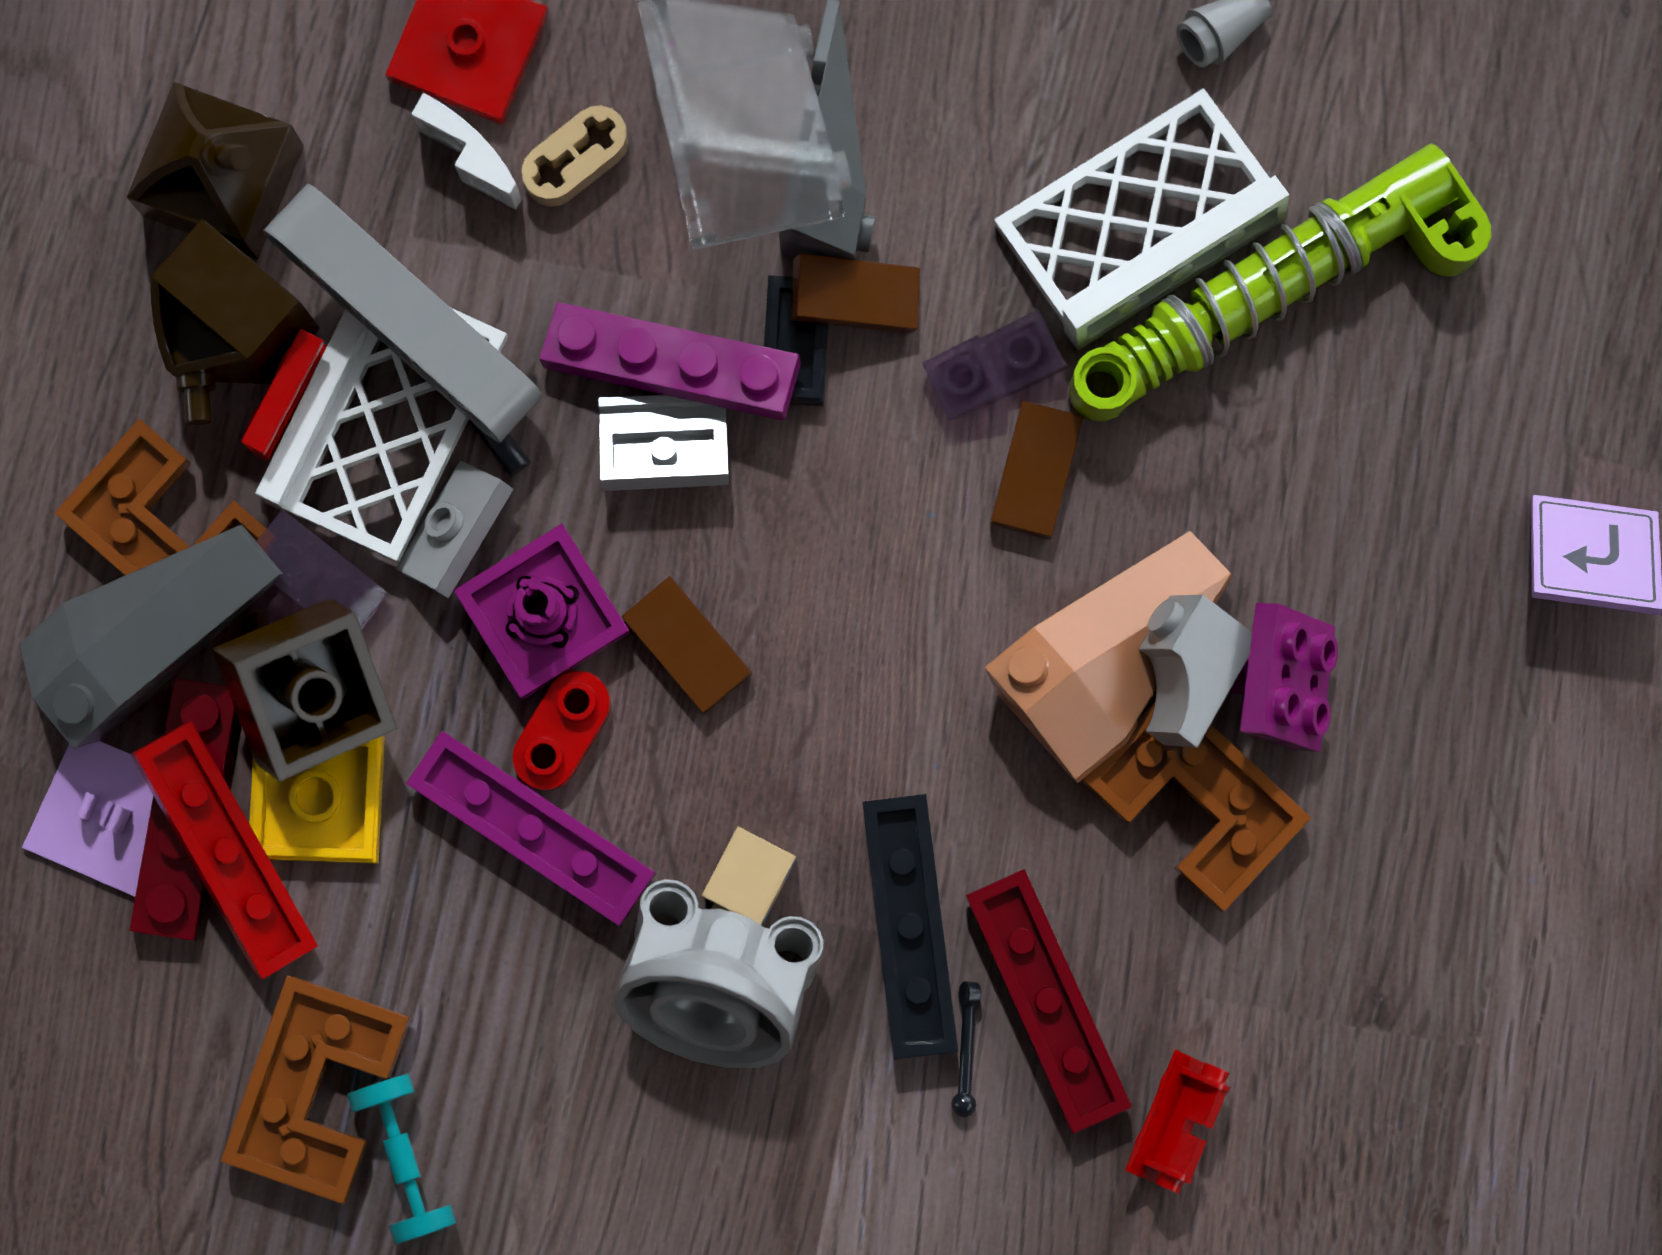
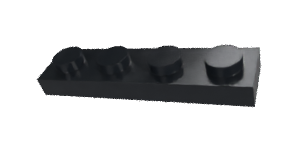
M927 795L864 801L862 806L893 1058L895 1060L959 1052Z

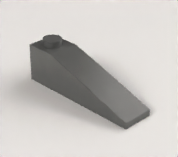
M827 0L812 67L811 84H814L812 95L808 94L805 96L799 134V145L802 146H794L778 224L780 255L794 258L801 253L856 260L858 251L870 252L876 216L865 214L866 189L840 1Z
M241 525L62 603L19 644L33 701L74 749L105 740L284 573L244 526Z

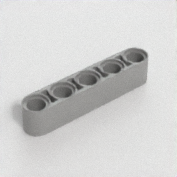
M306 184L263 230L267 238L285 256L493 440L501 443L543 396L539 388L521 370L314 186Z

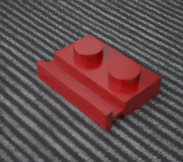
M303 329L299 330L292 346L287 349L281 358L275 378L263 401L251 415L245 435L241 440V443L246 445V448L251 453L269 464L327 347L323 339Z

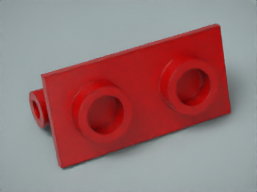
M1175 1049L1167 1070L1160 1080L1159 1089L1142 1130L1135 1140L1134 1149L1125 1171L1180 1194L1184 1182L1191 1185L1192 1176L1207 1142L1191 1135V1131L1195 1122L1210 1129L1213 1128L1225 1096L1231 1088L1225 1085L1229 1072L1209 1063H1204Z

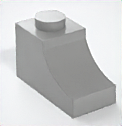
M1203 594L1170 595L1152 613L1148 622V629L1150 631L1139 648L1149 657L1152 663L1157 688L1155 708L1146 732L1165 746L1198 747L1249 657L1252 632Z

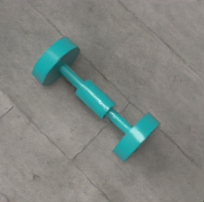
M409 1073L347 1094L352 1113L378 1105L388 1139L382 1142L396 1185L403 1183L413 1217L389 1225L394 1244L405 1242L457 1223L451 1204L426 1212L415 1178L420 1177L421 1174L408 1133H400L390 1102L415 1092Z

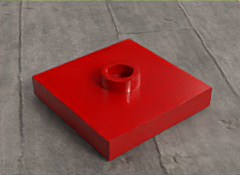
M416 0L385 76L390 82L421 94L425 93L434 99L503 125L548 18V6L533 0Z

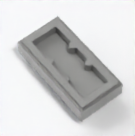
M460 460L395 569L414 581L449 598L514 489L502 480Z

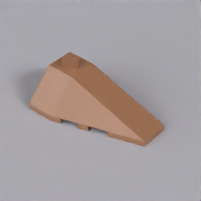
M1189 531L1034 626L984 668L997 695L1076 783H1079L1128 742L1138 726V717L1157 690L1152 663L1149 657L1139 650L1150 631L1148 629V622L1154 610L1163 601L1167 600L1170 595L1203 594L1216 604L1232 580V575L1200 540Z

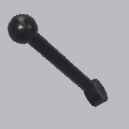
M972 981L962 982L958 992L959 1003L963 1007L958 1093L952 1098L951 1108L957 1116L963 1118L971 1116L977 1106L976 1099L971 1095L975 1007L981 1001V987L978 982Z

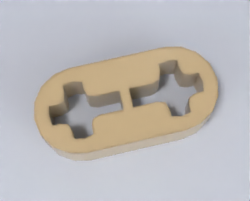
M602 105L591 106L578 113L535 147L527 155L522 166V180L530 197L537 203L548 207L561 206L573 199L616 165L625 155L629 144L626 125L621 115L612 108ZM595 124L600 130H605L610 126L614 128L610 132L611 147L604 150L602 146L595 144L581 155L578 153L590 141L587 132L590 126ZM569 158L573 160L561 171L564 181L562 186L555 188L549 182L541 187L537 185L541 180L538 170L541 165L547 163L551 168L555 169Z

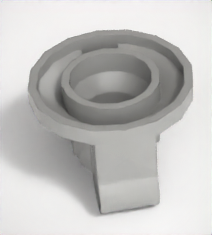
M665 879L654 882L647 887L640 900L634 932L635 942L624 964L614 995L618 1015L635 1033L657 1047L692 1061L725 1068H759L780 1062L791 1050L801 1015L804 991L810 987L815 977L823 952V938L820 930L812 922L802 917L789 916L781 918L768 929L754 920L735 912L720 909L698 908L695 893L687 885L677 880ZM660 914L669 915L675 918L679 924L673 926L662 925L656 922L653 916ZM792 951L798 954L804 961L798 963L788 962L782 959L777 952Z

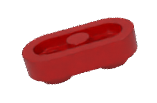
M570 671L559 676L552 683L513 749V766L523 782L535 789L550 791L564 786L572 779L611 712L609 691L598 677L585 671ZM575 691H583L589 696V706L580 714H573L566 707L568 696ZM544 745L553 747L556 753L554 764L547 769L537 768L533 762L535 750Z

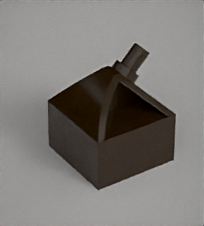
M173 82L126 198L143 217L186 233H190L199 221L204 219L241 252L258 259L267 238L263 230L277 214L304 144L291 124Z
M204 219L199 221L151 275V308L157 343L166 370L176 378L177 391L184 394L185 424L188 425L211 423L209 392L216 389L215 382L271 384L275 378L281 358L287 349L292 346L299 330L303 329L314 335L320 329L295 296Z
M332 598L273 623H269L263 612L253 613L242 622V627L246 632L245 635L212 648L256 765L279 782L397 729L356 614L353 610Z

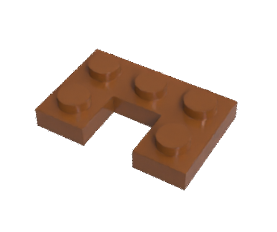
M139 418L54 514L126 576L191 547L149 511L189 467L191 462ZM234 500L194 544L196 545L234 527L243 525L271 559L285 546L282 541Z
M1155 700L1137 720L1138 726L1128 742L1082 779L1081 782L1126 824H1129L1170 779L1178 784L1217 823L1174 869L1222 913L1227 910L1311 817L1211 724L1198 747L1165 746L1146 732L1153 716Z
M287 975L220 1162L341 1204L347 1203L369 1140L308 1120L329 1059L385 1079H391L412 1017Z

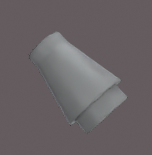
M1217 0L1187 11L1185 21L1180 23L1176 29L1177 38L1182 50L1198 67L1204 68L1209 64L1221 65L1260 24L1271 18L1272 8L1269 0Z

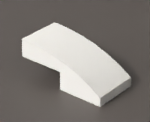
M423 93L411 114L418 130L461 153L454 166L462 182L516 210L522 200L521 195L508 168L496 151L462 117L441 102Z

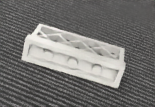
M1203 88L994 219L998 232L1063 322L1064 332L1078 351L1286 220L1289 193L1275 175L1269 178ZM1199 112L1213 129L1210 149L1174 143L1178 125ZM1168 132L1166 141L1156 140ZM1220 140L1229 152L1218 150ZM1139 150L1163 154L1158 181L1122 176L1126 158ZM1171 156L1207 162L1201 189L1166 183ZM1215 164L1239 167L1252 182L1251 185L1235 195L1209 191ZM1115 166L1114 174L1105 173V171ZM1086 183L1111 187L1105 215L1070 209L1073 192ZM1119 189L1154 195L1149 222L1113 216ZM1162 197L1198 202L1195 220L1182 228L1157 224ZM1063 198L1061 207L1052 205ZM1206 204L1216 205V207L1204 214ZM1033 216L1058 220L1052 248L1026 243L1016 230V227ZM1067 222L1102 228L1096 255L1061 249ZM1110 229L1146 235L1142 253L1130 261L1104 257ZM1154 237L1164 238L1162 241L1152 246ZM1038 259L1049 260L1047 272ZM1058 262L1093 268L1089 287L1066 300L1054 283ZM1101 270L1111 271V273L1099 280Z
M451 308L501 353L508 339L507 333ZM345 309L255 494L272 507L285 513L296 515L399 563L468 422V418L456 408L451 420L426 429L415 397L436 389L428 382L411 387L401 358L390 348L376 353L381 340ZM393 359L404 390L369 402L362 384L368 367ZM357 392L361 405L348 410ZM408 400L419 431L384 444L373 412ZM365 415L376 447L341 459L334 439L341 423ZM444 434L434 452L430 438ZM423 442L430 461L424 476L398 485L388 453ZM329 449L334 462L321 466ZM380 457L391 489L356 501L345 469ZM338 472L349 504L324 513L303 504V500L313 480ZM417 490L407 509L402 495ZM395 498L402 522L390 544L368 534L360 510ZM352 513L357 528L337 518Z

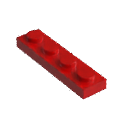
M186 722L131 753L132 759L256 977L263 980L318 947L193 723Z

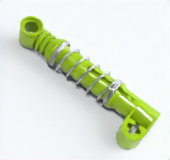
M1432 143L1427 144L1339 200L1327 198L1315 203V206L1309 208V219L1293 229L1288 225H1281L1282 236L1262 247L1259 243L1253 242L1252 248L1254 253L1234 265L1231 261L1224 260L1226 271L1205 283L1202 279L1196 278L1197 289L1191 292L1193 305L1184 303L1174 295H1168L1167 298L1162 299V302L1154 306L1152 317L1145 321V327L1138 325L1132 329V336L1129 333H1125L1118 337L1119 344L1112 341L1104 347L1088 351L1078 361L1069 382V398L1072 406L1080 415L1092 421H1108L1116 418L1128 405L1146 395V388L1151 391L1159 387V379L1167 382L1173 378V372L1176 374H1180L1184 370L1198 372L1202 368H1206L1208 365L1213 364L1214 355L1220 357L1227 355L1230 342L1239 336L1248 339L1256 337L1258 324L1267 318L1275 321L1283 320L1287 306L1294 301L1312 302L1318 286L1323 283L1335 286L1341 284L1344 274L1352 276L1355 275V272H1360L1363 267L1369 264L1371 253L1403 234L1421 263L1429 271L1440 276H1456L1464 273L1487 249L1490 242L1491 224L1487 214L1445 153ZM1449 204L1454 212L1449 220L1446 222L1445 219H1442L1428 228L1423 220ZM1459 232L1465 240L1462 244L1454 242L1448 245L1444 241L1443 235L1447 233L1451 236ZM1339 274L1337 279L1330 280L1331 278ZM1310 292V294H1309L1308 297H1305V298L1302 297V296H1304V295H1306L1307 293ZM1282 310L1281 314L1276 316L1274 315L1278 311ZM1251 328H1253L1252 332H1250V333H1245V332H1247L1248 330H1250ZM1213 338L1224 345L1223 350L1217 351L1212 348ZM1096 371L1111 374L1117 381L1119 392L1110 398L1095 396L1088 389L1086 377Z

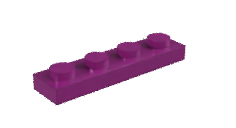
M556 302L539 358L545 369L781 421L786 419L801 365L799 354L561 302Z
M444 731L440 732L406 782L408 786L620 927L656 875L655 871Z

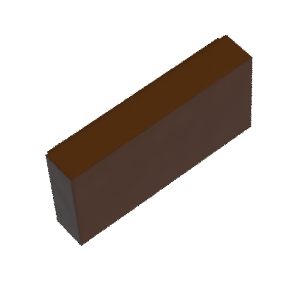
M800 253L794 257L791 320L912 333L918 329L920 267Z
M1022 400L990 521L991 525L1048 540L1052 539L1083 420L1082 415Z
M671 576L666 578L621 616L704 715L752 675V671Z

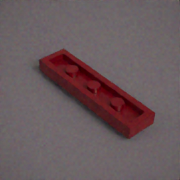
M174 677L164 735L186 722H192L225 780L236 718V710L227 686ZM153 796L129 931L196 941L206 887Z
M1025 869L965 895L1071 1133L1074 1134L1131 1108L1132 1105Z

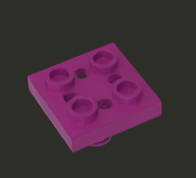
M562 523L453 590L522 700L630 634L626 624ZM568 587H573L579 592V598L573 604H566L561 595L563 592L569 599L574 598V592ZM513 621H518L519 624L525 629L524 633L516 624L510 623ZM508 625L511 632L519 636L518 638H512L508 635ZM557 631H564L568 634V642L562 648H556L552 645L553 643L559 644L564 641V637L561 634L552 636Z
M1255 604L1249 657L1228 694L1244 695L1240 732L1298 751L1321 752L1322 736L1327 732L1331 719L1330 705L1327 700L1329 677L1338 659V644L1334 636L1335 626L1281 604Z

